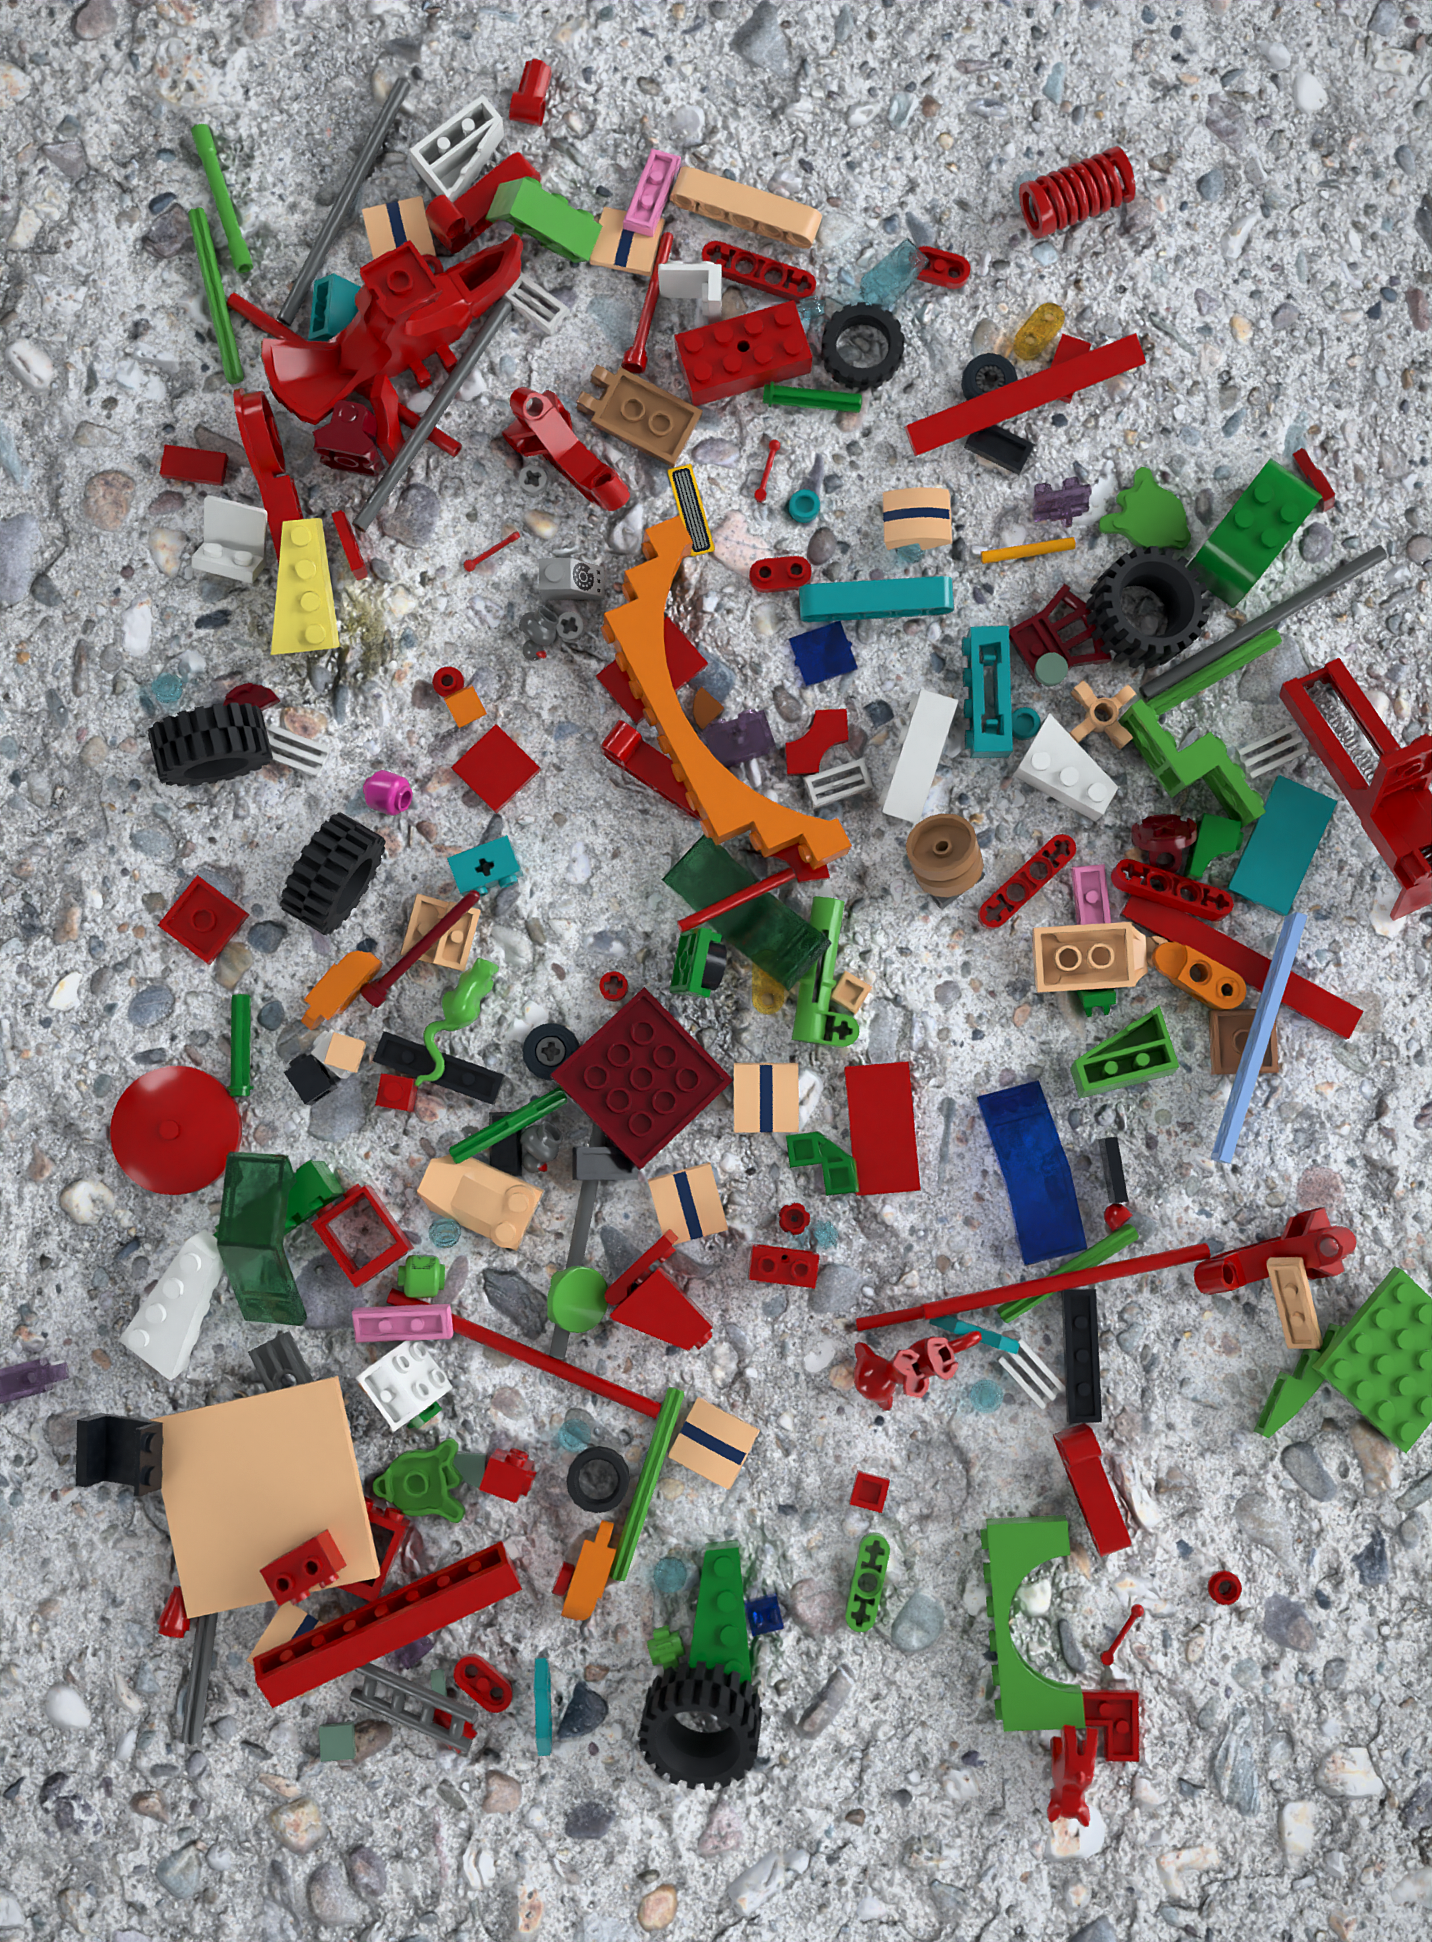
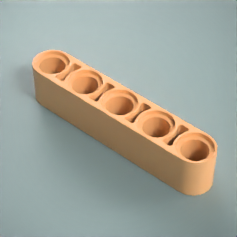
M689 166L680 168L670 195L671 202L679 208L803 249L812 247L822 220L821 213L813 207Z

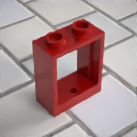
M356 1184L343 1193L345 1200L334 1206L333 1203H330L316 1213L318 1219L312 1222L311 1225L353 1286L358 1288L412 1251L414 1247L372 1186L364 1185L361 1187L359 1184ZM366 1198L397 1243L359 1269L329 1224Z
M752 1243L748 1279L816 1289L820 1255L815 1251ZM783 1255H787L785 1260L781 1259Z
M364 1496L369 1521L395 1532L381 1564V1575L379 1577L337 1586V1588L372 1602L379 1599L411 1521L405 1519V1514L391 1507L383 1510L374 1506L372 1499Z

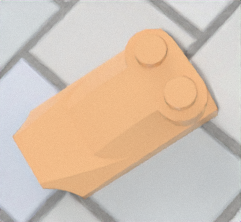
M1132 922L1032 928L1033 967L1037 993L1136 987L1138 980L1148 973L1145 935L1136 930Z
M450 1154L431 1159L417 1190V1194L423 1199L430 1211L493 1240L499 1247L511 1248L515 1251L519 1249L544 1192L539 1187L502 1172L473 1157L456 1164Z

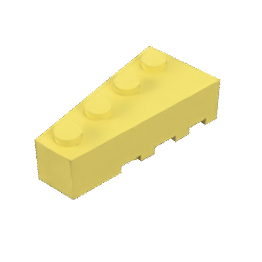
M311 518L283 521L271 655L340 647L322 519Z

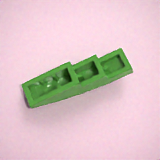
M1330 1323L1323 1337L1321 1348L1318 1351L1304 1349L1292 1376L1279 1372L1254 1432L1270 1438L1292 1419L1313 1396L1325 1379L1312 1366L1344 1327Z

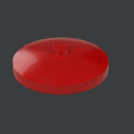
M187 1066L161 1067L140 1076L119 1098L111 1119V1146L121 1169L139 1186L164 1195L194 1193L215 1183L227 1172L234 1162L242 1139L240 1110L235 1098L230 1096V1091L227 1090V1087L213 1075Z

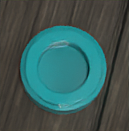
M808 489L796 491L791 496L789 513L794 520L800 523H809L818 516L820 499L816 493Z
M1028 707L1016 709L1012 713V736L1023 741L1033 738L1041 725L1038 713Z

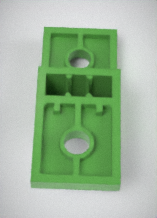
M1142 699L1131 705L1118 720L1120 725L1132 735L1133 739L1131 741L1170 798H1173L1203 778L1229 818L1242 822L1241 828L1266 813L1261 796L1258 792L1249 788L1245 782L1246 777L1243 770L1238 764L1232 763L1226 754L1227 748L1224 742L1219 737H1214L1211 731L1178 752L1175 748L1177 744L1174 737L1168 731L1164 732L1157 722L1159 718L1156 711L1151 705H1146Z

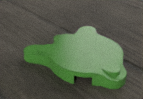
M1146 467L1137 469L1133 476V487L1123 490L1117 495L1116 503L1122 508V512L1104 515L1098 524V528L1102 533L1123 535L1132 544L1142 547L1143 550L1150 546H1158V549L1173 548L1181 550L1191 540V533L1187 528L1186 512L1183 504L1173 493L1160 487L1154 481L1152 472Z
M447 1438L433 1449L418 1448L401 1453L393 1460L384 1473L374 1479L372 1486L374 1493L378 1497L385 1498L390 1504L393 1502L398 1508L403 1510L402 1513L405 1515L422 1517L429 1514H438L450 1522H460L465 1516V1507L450 1493L451 1488L458 1487L463 1481L461 1473L453 1463L459 1449L457 1441L453 1438Z

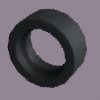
M603 1446L590 1447L579 1453L571 1463L566 1478L567 1490L573 1502L584 1511L592 1513L608 1512L618 1506L627 1493L630 1481L629 1468L623 1457L615 1450ZM590 1461H607L617 1472L618 1482L616 1489L606 1498H590L580 1487V1471Z

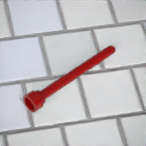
M665 232L661 236L633 346L624 352L621 363L623 369L634 374L645 373L648 357L646 356L645 346L660 293L658 264H666L668 262L674 239L670 232Z

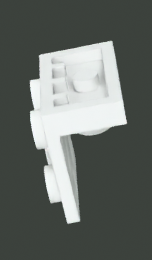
M669 261L666 264H658L661 298L702 299L703 316H709V324L721 321V264H714L710 261H701L697 264Z
M207 495L204 499V542L192 556V568L253 583L266 566L267 511Z
M406 1340L356 1377L394 1432L452 1389L446 1374L438 1367L428 1353L426 1346L420 1340Z

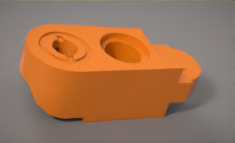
M1176 941L1162 943L1154 949L1152 961L1156 967L1155 970L1166 976L1169 982L1207 1007L1214 1010H1227L1239 1006L1244 1001L1246 984L1238 973L1187 945L1183 946ZM1192 966H1196L1201 972L1198 982L1193 981L1190 977L1189 971ZM1223 985L1232 990L1231 995L1224 996L1222 994L1221 988Z
M358 950L348 953L338 964H333L304 998L311 1006L305 1012L301 1022L312 1031L325 1019L329 1020L336 1014H343L359 996L360 989L377 975L383 965L382 961L371 952L367 953Z
M601 1520L600 1527L595 1536V1542L585 1539L562 1609V1617L575 1621L586 1620L594 1611L597 1599L602 1597L616 1553V1549L607 1547L611 1539L614 1523Z

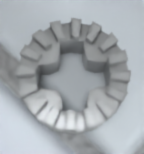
M529 465L520 472V487L527 496L539 497V495H543V492L547 490V476L541 467ZM529 475L535 478L540 476L537 487H534L532 484L526 485Z
M565 612L558 617L559 623L556 626V631L563 642L576 643L583 637L585 632L584 623L577 613ZM574 620L578 630L576 633L570 631L568 634H565V628L562 624H570Z

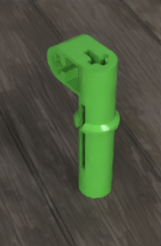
M820 896L813 897L802 973L797 975L800 987L791 1040L844 1048L853 1044L859 1036V1025L852 1016L828 1012L831 990L837 983V981L833 980L845 903L842 900ZM822 933H826L815 1003H812ZM827 1017L832 1018V1028H836L841 1023H844V1029L849 1030V1035L843 1036L841 1040L838 1033L832 1032L829 1035V1041H824Z

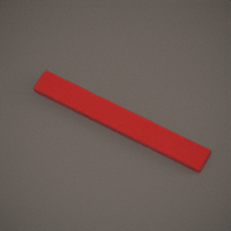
M1134 333L908 424L904 428L916 457L1137 368L1147 362L1137 333Z
M1132 894L1130 895L1120 916L1156 936L1167 939L1168 942L1176 941L1183 946L1187 945L1238 973L1247 986L1262 993L1272 960L1183 911ZM1290 971L1280 1004L1341 1038L1349 1039L1364 1011Z

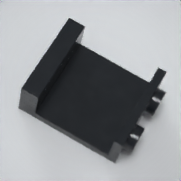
M97 1413L78 1419L76 1486L86 1488L103 1481L134 1486V1496L141 1497L161 1489L163 1477V1422L106 1413Z

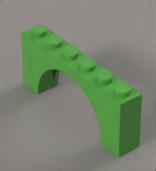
M1066 1515L986 1519L987 1528L980 1529L982 1549H989L990 1562L983 1563L985 1583H991L992 1596H986L987 1617H994L995 1630L989 1631L990 1652L997 1651L998 1664L991 1665L993 1686H1000L1001 1699H994L996 1720H1003L1004 1732L1058 1730L1063 1725H1074L1076 1729H1085L1083 1693L1080 1684L1058 1682L1036 1671L1019 1653L1009 1630L1011 1601L1024 1577L1038 1565L1048 1560L1070 1555Z

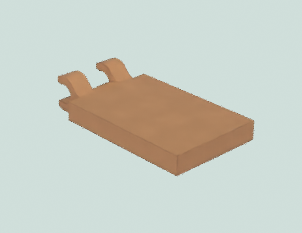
M596 364L590 375L592 377L590 382L597 387L605 389L599 400L581 391L576 401L578 404L576 409L584 414L593 415L591 425L674 468L699 422L703 410L619 367L615 375Z

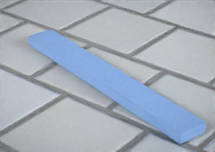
M1295 912L1284 919L1210 1156L1211 1160L1220 1163H1231L1308 915Z

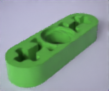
M876 1532L866 1534L860 1541L846 1603V1622L856 1632H866L875 1623L889 1560V1544L883 1535ZM874 1541H879V1546L883 1549L882 1553H876L874 1560L875 1566L881 1565L880 1570L870 1565L861 1566L862 1561L869 1564L870 1552L865 1548L867 1545L872 1546ZM864 1573H871L877 1578L875 1588L870 1591H864L858 1586V1579ZM855 1594L864 1599H873L872 1603L867 1600L865 1601L864 1610L869 1617L868 1619L862 1618L861 1623H856L855 1616L851 1615L852 1611L858 1612L860 1607V1599H854Z

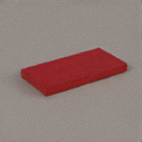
M909 1061L844 1067L852 1157L856 1161L860 1191L855 1192V1196L921 1191Z

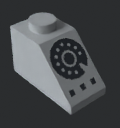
M573 558L539 559V591L542 600L605 599L604 567Z

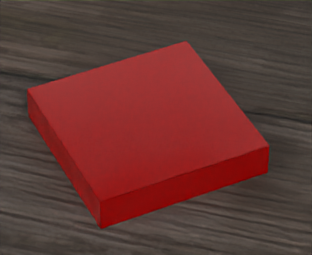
M497 724L451 767L496 814L541 771V768Z
M197 875L159 922L158 926L204 962L211 965L250 914Z

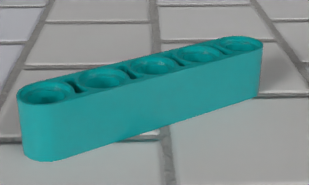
M934 576L803 585L799 587L800 619L803 622L814 623L949 614L954 611L952 578Z

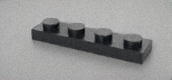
M383 1031L372 1060L414 1077L429 1075L436 1067L435 1061L426 1046ZM441 1052L445 1070L439 1079L431 1081V1083L495 1106L506 1075Z
M1096 1289L1062 1290L1067 1422L1102 1423Z

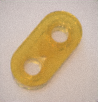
M1055 303L1040 305L1019 329L1013 341V350L1019 358L1023 360L1038 358L1061 331L1065 321V314L1059 305ZM1050 314L1054 317V320L1049 321L1044 315ZM1031 337L1035 340V343H1027L1025 338Z
M765 950L758 953L752 963V1004L759 1013L772 1015L777 1013L784 1003V961L777 952ZM771 962L774 965V970L771 973H765L762 970L763 963ZM768 993L774 997V1002L771 1005H765L762 1002L761 998L764 994Z

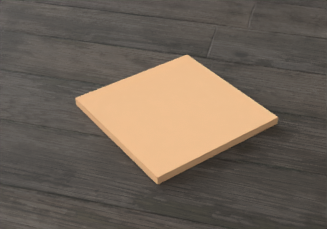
M338 1376L149 1419L150 1421L163 1422L164 1442L162 1447L163 1477L161 1492L187 1619L275 1600L259 1570L327 1529L347 1565L337 1572L339 1579L323 1589L374 1579L381 1575ZM317 1584L308 1590L309 1592L323 1589Z

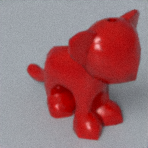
M976 1330L952 1341L944 1337L931 1336L915 1342L907 1349L897 1350L895 1356L890 1361L876 1355L865 1343L857 1342L854 1349L857 1358L853 1371L854 1386L865 1399L877 1403L884 1411H890L893 1406V1394L897 1384L903 1385V1393L906 1396L922 1398L929 1389V1377L937 1376L945 1381L951 1379L957 1371L959 1363L955 1362L954 1354L978 1344L982 1339V1335Z

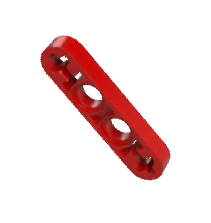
M710 241L702 249V261H710V256H714L715 252L720 253V259L718 258L713 263L721 264V275L725 279L789 301L794 300L798 304L808 303L815 296L816 279L808 271L721 241ZM731 256V268H727V262H729V257ZM740 261H748L752 264L753 269L747 274H741L736 270V265ZM769 271H777L781 274L782 279L777 284H770L765 280V275ZM787 276L791 277V283H789L788 289L785 288L787 283ZM805 282L807 283V289H804L803 293L798 292V286Z
M1059 834L1051 838L981 905L977 914L979 923L984 928L993 930L1001 927L1074 857L1077 848L1073 838L1065 834ZM1056 842L1058 845H1061L1064 842L1068 846L1065 850L1068 856L1060 854L1051 863L1048 857L1056 850L1054 843ZM1043 852H1045L1047 858L1042 856ZM1033 863H1042L1046 867L1047 874L1044 879L1038 880L1031 876L1029 870ZM1012 884L1021 886L1024 890L1023 899L1020 901L1009 899L1007 888ZM999 895L1003 903L1012 908V911L1009 912L1007 907H1005L997 915L1000 919L999 922L994 919L989 922L985 918L988 915L985 909L988 907L993 910L999 905L1001 901L996 899Z
M1123 859L1118 862L1110 874L1112 884L1121 891L1210 921H1222L1234 907L1232 897L1224 890L1132 859ZM1123 871L1128 872V877L1131 878L1130 880L1126 878V874ZM1156 879L1160 881L1164 886V891L1154 890L1150 885V880ZM1186 889L1190 891L1194 896V901L1184 900L1181 897L1180 890ZM1213 901L1218 902V907L1221 910L1216 909V904Z

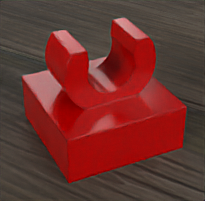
M857 1470L849 1504L882 1513L890 1479Z

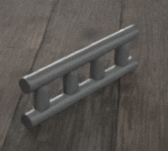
M370 1662L355 1669V1672L364 1675L365 1679L362 1690L358 1688L352 1690L349 1697L350 1701L467 1753L470 1750L472 1740L463 1736L462 1733L465 1721L471 1724L476 1721L478 1710ZM377 1682L394 1689L391 1703L375 1696ZM406 1695L423 1702L420 1716L404 1709ZM435 1708L452 1715L450 1729L433 1722Z

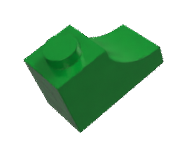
M1205 812L1196 819L1197 838L1190 845L1183 877L1197 881L1203 877L1207 865L1213 858L1220 856L1227 858L1234 854L1235 850L1239 851L1244 837V833L1240 832L1242 822Z

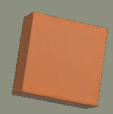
M472 684L444 698L459 728L487 714Z

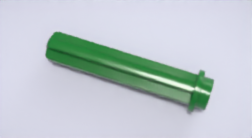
M771 381V385L764 384L763 403L769 404L768 407H772V404L859 413L862 406V395L774 385V382Z
M235 994L231 997V1084L227 1086V1090H230V1096L246 1097L250 1096V1090H254V1086H250L251 997L247 994Z

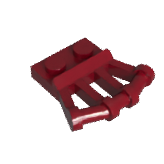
M1066 583L1063 584L1044 610L1009 629V640L1038 687L1043 684L1036 679L1034 668L1039 658L1046 653H1057L1064 657L1068 664V670L1072 667L1090 664L1099 665L1112 661L1111 652L1109 651L1105 654L1100 649L1105 644L1102 638L1094 641L1091 635L1096 626L1095 624L1088 625L1086 617L1093 610L1086 609V603L1070 591L1071 587ZM1061 601L1074 610V612L1053 624L1048 619ZM1078 620H1082L1087 629L1063 643L1057 632ZM1092 638L1095 653L1078 656L1070 655L1069 650Z

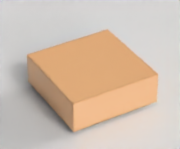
M845 970L831 992L830 1000L856 1015L872 986Z
M333 1032L324 1064L357 1073L367 1042Z

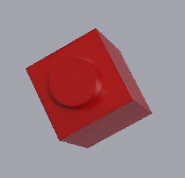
M381 1073L375 1105L413 1112L418 1087L414 1085L416 1079Z

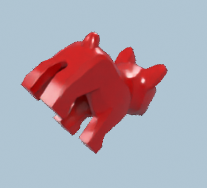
M1063 1725L1061 1737L1053 1736L1050 1739L1051 1772L1055 1786L1050 1789V1802L1047 1807V1818L1050 1823L1062 1817L1077 1819L1085 1828L1090 1825L1091 1816L1089 1807L1085 1803L1084 1793L1089 1790L1094 1778L1098 1729L1087 1727L1085 1740L1077 1743L1076 1726Z

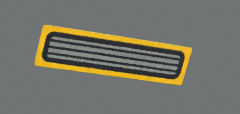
M687 464L668 469L680 518L693 541L691 557L715 551L692 465Z

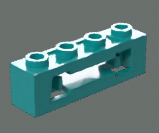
M1009 626L970 627L967 637H962V656H967L968 668H963V687H968L969 699H964L963 711L964 718H969L970 730H965V749H970V758H1008L1013 752ZM994 650H996L997 665L993 670L994 719H986L985 724H983L984 733H982L981 720L985 715L983 666H993V662L996 661V655H994ZM982 652V660H981V663H980V662H979V653ZM998 721H999V735H997V725H998Z

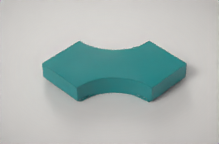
M948 1315L933 1318L929 1321V1324L961 1336L977 1330L982 1335L981 1343L1016 1355L1020 1346L1017 1340Z
M536 1658L534 1668L535 1740L538 1756H550V1753H552L553 1733L551 1673L547 1658Z

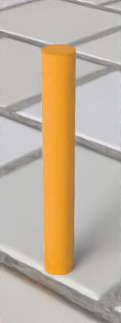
M1074 537L981 551L980 557L982 564L1074 550L1076 543Z

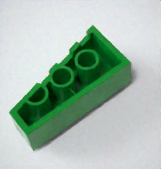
M307 1161L297 1168L296 1172L290 1177L284 1178L270 1187V1192L261 1199L257 1197L243 1206V1212L233 1219L230 1216L215 1226L217 1232L213 1236L230 1249L226 1263L231 1270L246 1264L314 1216L320 1209L334 1202L345 1193L325 1161Z
M739 1541L706 1543L688 1662L690 1668H696L697 1661H706V1668L714 1669L715 1663L724 1665V1673L729 1675L732 1670H735L741 1674L740 1683L748 1680L752 1684Z

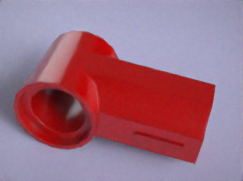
M534 58L531 61H526L518 91H514L511 97L509 108L510 120L537 127L542 126L546 110L545 97L552 75L551 67L545 64L544 61Z

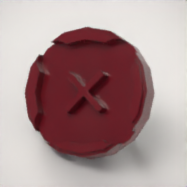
M1176 814L1148 816L1142 819L1141 825L1135 823L1131 829L1133 844L1143 850H1148L1150 866L1171 873L1178 871L1182 864V848L1191 845L1197 838V824L1190 818H1187V822L1182 821L1181 816ZM1167 852L1174 855V859L1168 864H1160L1156 861L1157 857L1162 853Z

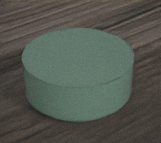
M1057 653L1044 654L1039 658L1034 668L1036 679L1041 684L1049 687L1060 684L1068 672L1066 660Z
M443 1668L431 1670L432 1690L447 1697L445 1670Z

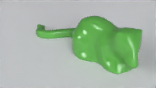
M477 958L472 968H469L460 975L457 987L444 994L442 1009L445 1019L430 1023L423 1033L425 1046L435 1061L436 1067L431 1074L418 1076L414 1083L415 1086L419 1087L424 1081H435L443 1075L445 1070L444 1059L434 1042V1036L439 1031H456L476 1021L480 1013V1001L493 987L494 982L491 978L499 970L497 964Z

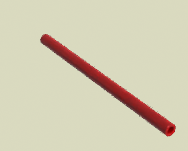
M234 292L228 297L226 303L228 307L279 340L307 341ZM369 384L355 392L369 400L373 384ZM398 402L399 421L414 430L421 416ZM436 426L427 438L428 441L452 457H456L462 449L460 442Z
M1201 1243L921 1304L924 1320L1210 1259L1211 1254L1208 1244Z
M395 1288L391 1289L386 1303L392 1306L432 1305L418 1298L407 1297L404 1292ZM451 1313L453 1332L656 1419L662 1405L661 1403Z

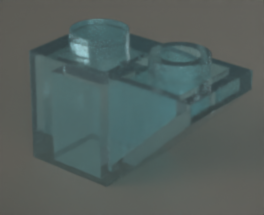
M906 238L861 278L859 295L868 305L872 306V303L880 305V309L884 311L889 309L905 294L929 259Z

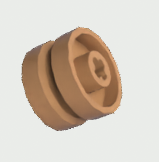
M941 813L922 820L909 833L906 842L907 856L916 882L923 891L933 896L951 897L969 890L981 877L984 867L983 858L975 830L967 819L956 814Z

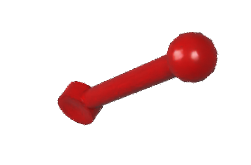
M776 439L771 440L768 444L770 452L759 489L754 493V498L757 502H764L767 497L766 485L775 453L781 446L780 442Z
M519 532L512 533L475 559L466 560L463 564L464 569L467 572H472L477 564L521 537Z
M1134 1604L1132 1606V1614L1108 1651L1105 1650L1100 1654V1660L1104 1665L1109 1666L1114 1662L1113 1654L1137 1617H1141L1144 1614L1142 1605Z

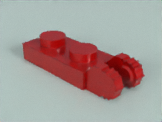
M671 1229L606 1289L604 1297L607 1303L617 1306L633 1292L634 1281L639 1286L653 1273L649 1267L657 1259L662 1264L676 1251L672 1245L679 1238Z

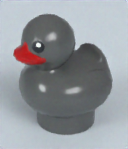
M539 606L535 612L525 613L519 622V630L523 631L530 639L522 647L524 657L530 661L546 658L547 654L544 647L550 646L556 639L555 627L559 623V619L551 610Z
M544 1122L541 1126L532 1125L523 1131L520 1142L524 1144L525 1149L529 1152L523 1158V1166L528 1172H546L548 1169L546 1163L553 1161L557 1157L559 1144L562 1142L563 1136L554 1124Z

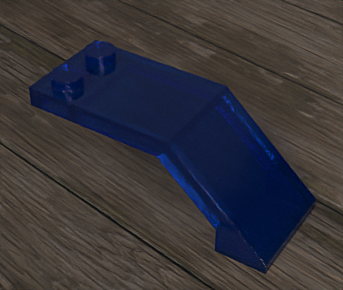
M1039 1080L978 1096L976 1102L1004 1181L1015 1229L1014 1237L1024 1266L1086 1250L1087 1243L1071 1169Z

